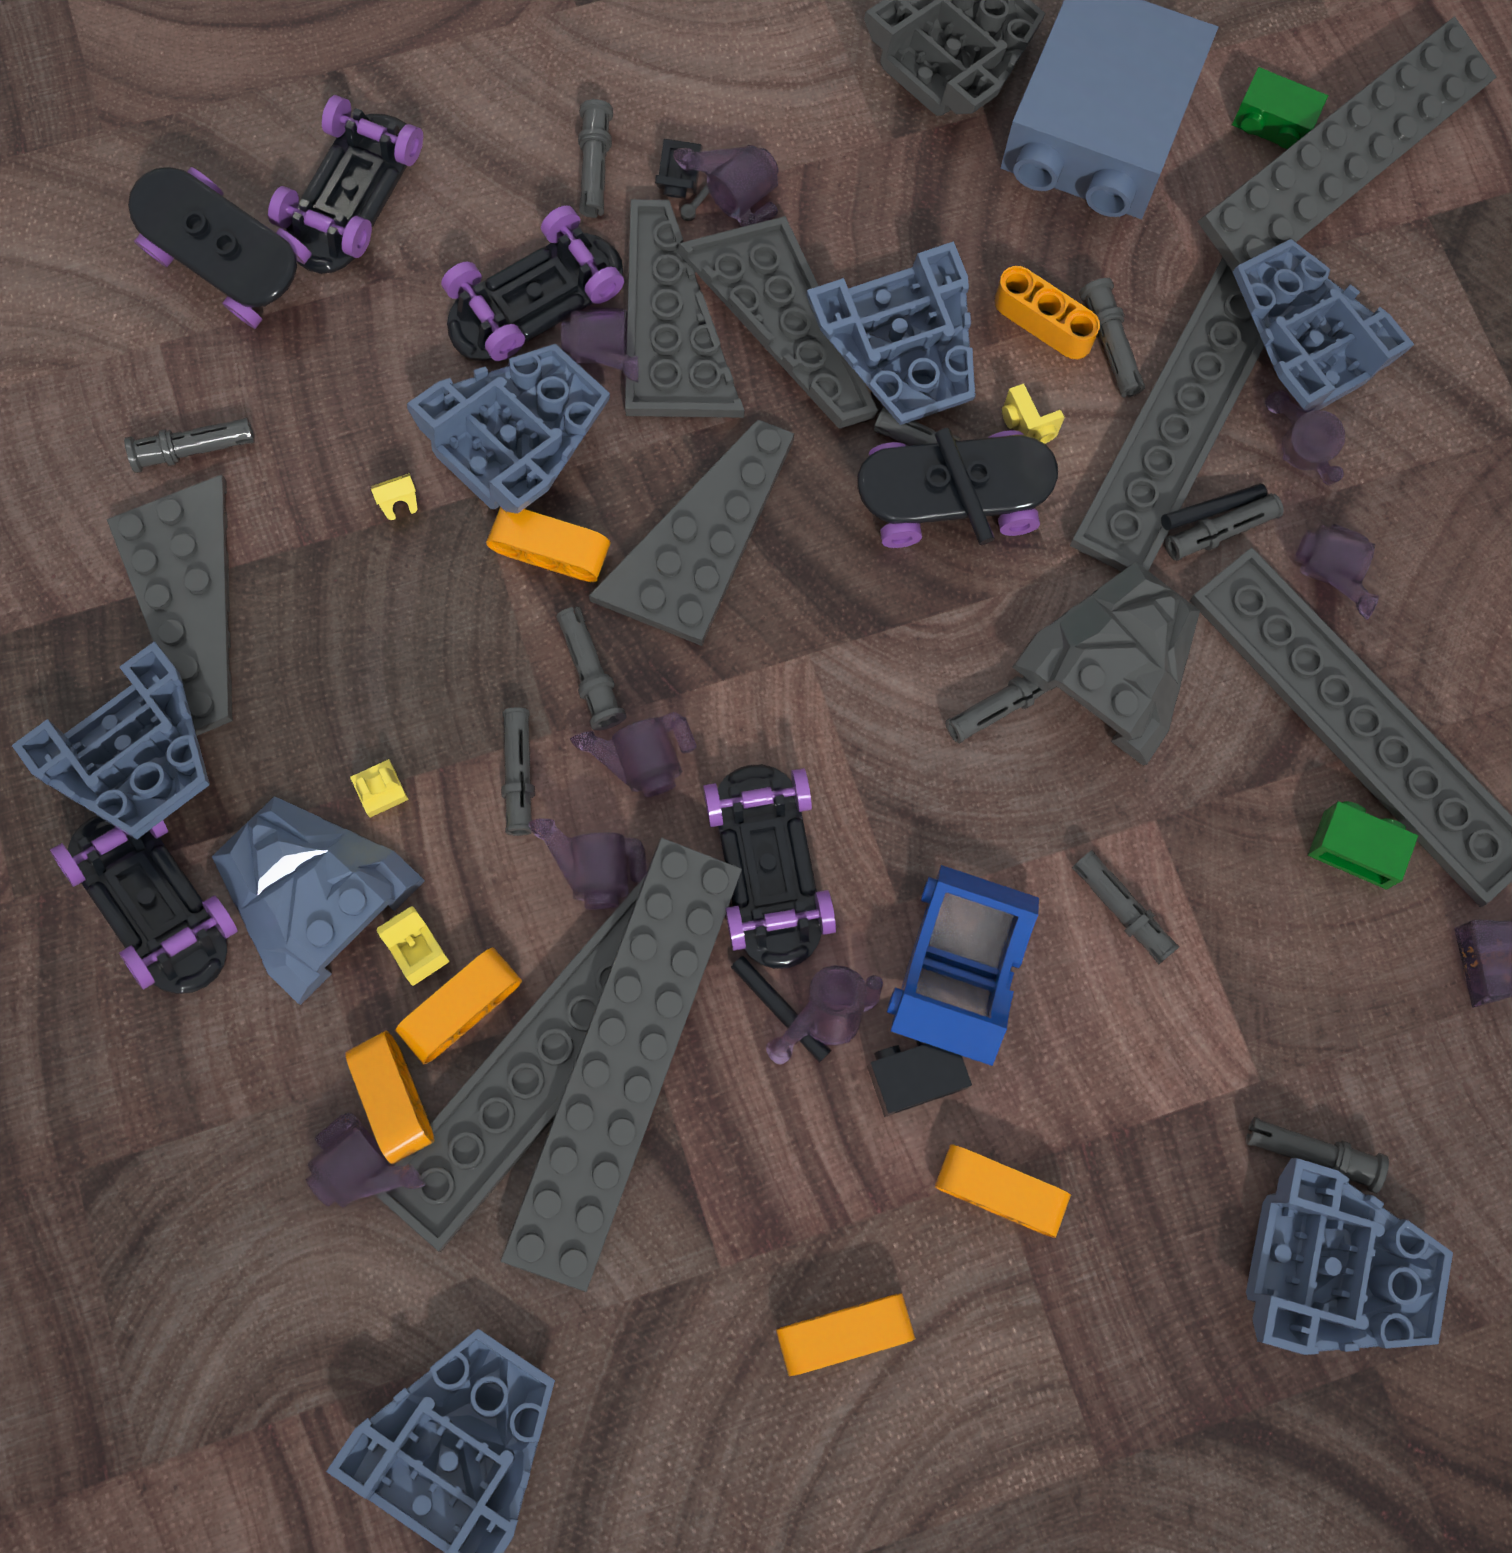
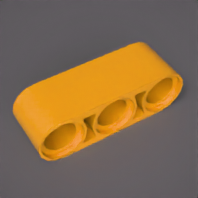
M1012 266L1002 273L994 303L996 309L1002 315L1065 357L1081 359L1090 353L1100 329V321L1095 313L1025 267ZM1009 290H1016L1020 294L1012 293ZM1041 311L1050 312L1052 315H1046ZM1073 332L1082 333L1084 337L1075 335Z
M501 507L486 541V545L498 554L586 582L597 581L611 544L608 538L593 530L526 509L516 514L506 512Z
M495 948L487 949L404 1018L395 1030L423 1064H427L442 1054L519 987L522 979Z
M385 1030L346 1051L347 1064L378 1146L385 1158L391 1164H395L434 1143L435 1139L431 1125L403 1054L394 1037Z
M952 1144L949 1146L934 1186L951 1196L1053 1238L1057 1236L1071 1194L1060 1188Z
M903 1293L886 1296L776 1329L788 1376L817 1370L916 1339Z

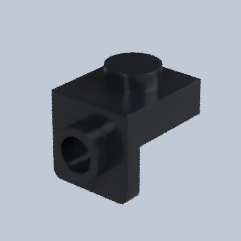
M670 139L663 140L659 175H656L655 179L657 187L664 189L663 195L685 199L686 193L696 194L703 149L702 144Z

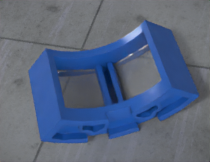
M941 865L936 879L928 877L921 901L928 904L916 937L901 989L894 988L888 1004L887 1013L894 1015L891 1032L993 1066L1007 1030L1014 991L1010 990L1014 972L1010 970L1011 967L1019 969L1022 964L1038 917L1039 897Z

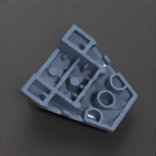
M1290 239L1238 265L1234 269L1233 274L1278 378L1300 406L1312 415L1366 384L1378 371L1389 366L1406 353L1414 343L1389 313L1381 307L1374 313L1355 299L1360 293L1359 290L1351 284L1345 290L1340 288L1328 278L1330 273L1329 267Z
M954 241L917 253L911 268L851 288L847 287L845 279L842 278L807 290V298L822 333L855 370L899 425L974 400L973 350L969 344L971 316L970 312L967 311L966 294L969 290L968 275Z
M552 344L509 358V366L488 372L486 366L475 369L473 378L454 384L451 378L439 381L409 401L407 409L418 428L431 440L432 451L435 456L490 509H496L500 506L506 512L518 514L550 489L609 401L610 393L557 344Z
M155 641L120 666V669L132 685L75 727L63 734L47 719L12 745L33 776L135 839L140 838L210 785L181 675Z
M275 796L212 856L268 975L299 1005L332 974L326 966L387 906L395 911L425 882L395 851Z
M1291 1158L1279 1176L1276 1193L1267 1195L1262 1203L1246 1288L1247 1299L1255 1303L1252 1320L1257 1342L1303 1355L1319 1354V1351L1331 1350L1348 1352L1359 1351V1348L1369 1347L1398 1348L1439 1344L1453 1252L1410 1221L1400 1220L1383 1208L1384 1203L1375 1196L1363 1194L1349 1184V1178L1338 1170L1302 1159Z
M477 1329L432 1365L430 1370L410 1387L404 1388L393 1397L394 1400L378 1413L358 1425L326 1472L363 1498L377 1505L444 1553H504L514 1537L555 1380L480 1329Z

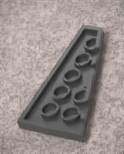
M631 199L625 394L626 416L744 418L745 410L741 399L737 395L730 368L727 367L721 350V343L703 293L698 286L695 271L677 253L679 243L683 242V237L670 201Z
M786 216L679 243L677 253L839 429L874 419L878 410L865 382L847 363L818 326L806 295L807 290L818 287V283Z
M757 420L589 595L590 602L702 646L793 444L795 433Z
M222 474L107 519L153 642H156L181 675L196 736L233 721L232 677L229 671L231 637L228 631V613L230 612L229 557L226 551L228 519L225 512L227 481Z

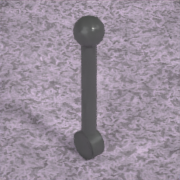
M725 158L721 160L719 170L690 204H684L681 207L680 212L683 220L692 221L696 216V208L725 174L732 172L734 164L731 159Z

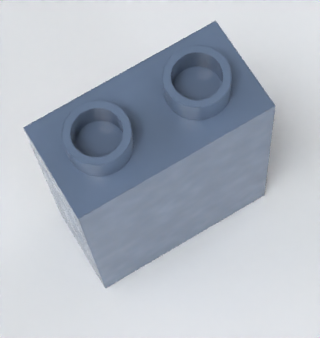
M1064 0L1012 121L1000 169L1014 173V176L1022 185L1032 190L1048 191L1055 188L1086 199L1087 204L1094 211L1104 216L1120 217L1127 214L1142 220L1218 26L1144 0Z

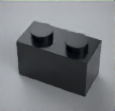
M915 1040L917 1047L901 1052L899 1045H895L874 1053L876 1061L870 1062L867 1069L884 1117L966 1090L972 1086L962 1056Z

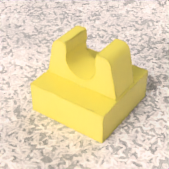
M410 473L371 486L376 504H379L389 520L396 519L393 505L397 501L406 502L411 514L417 511L416 489Z
M389 759L350 777L370 818L409 800Z

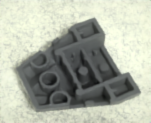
M882 0L865 12L864 21L872 41L882 49L880 63L883 70L936 116H942L950 110L956 115L972 114L995 98L1030 43L1046 13L1031 0Z
M1135 562L1094 591L1093 594L1082 602L1073 606L1060 618L1037 632L1012 668L1044 692L1055 686L1060 688L1117 731L1111 742L1144 766L1148 764L1169 732L1200 610Z

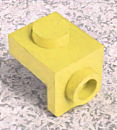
M1024 383L1009 389L1004 406L1002 407L1003 419L1009 429L1013 428L1015 431H1020L1025 436L1036 438L1044 444L1050 442L1058 435L1065 418L1061 410L1040 417Z
M409 907L400 914L395 915L376 930L412 986L450 962L433 933L414 907Z

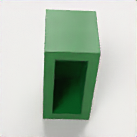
M1258 67L1232 126L1288 149L1315 127L1329 95Z
M1338 801L1324 811L1307 856L1387 890L1403 881L1419 835L1407 831L1406 826L1401 822L1388 818L1379 819L1366 813V809L1359 804L1349 801Z

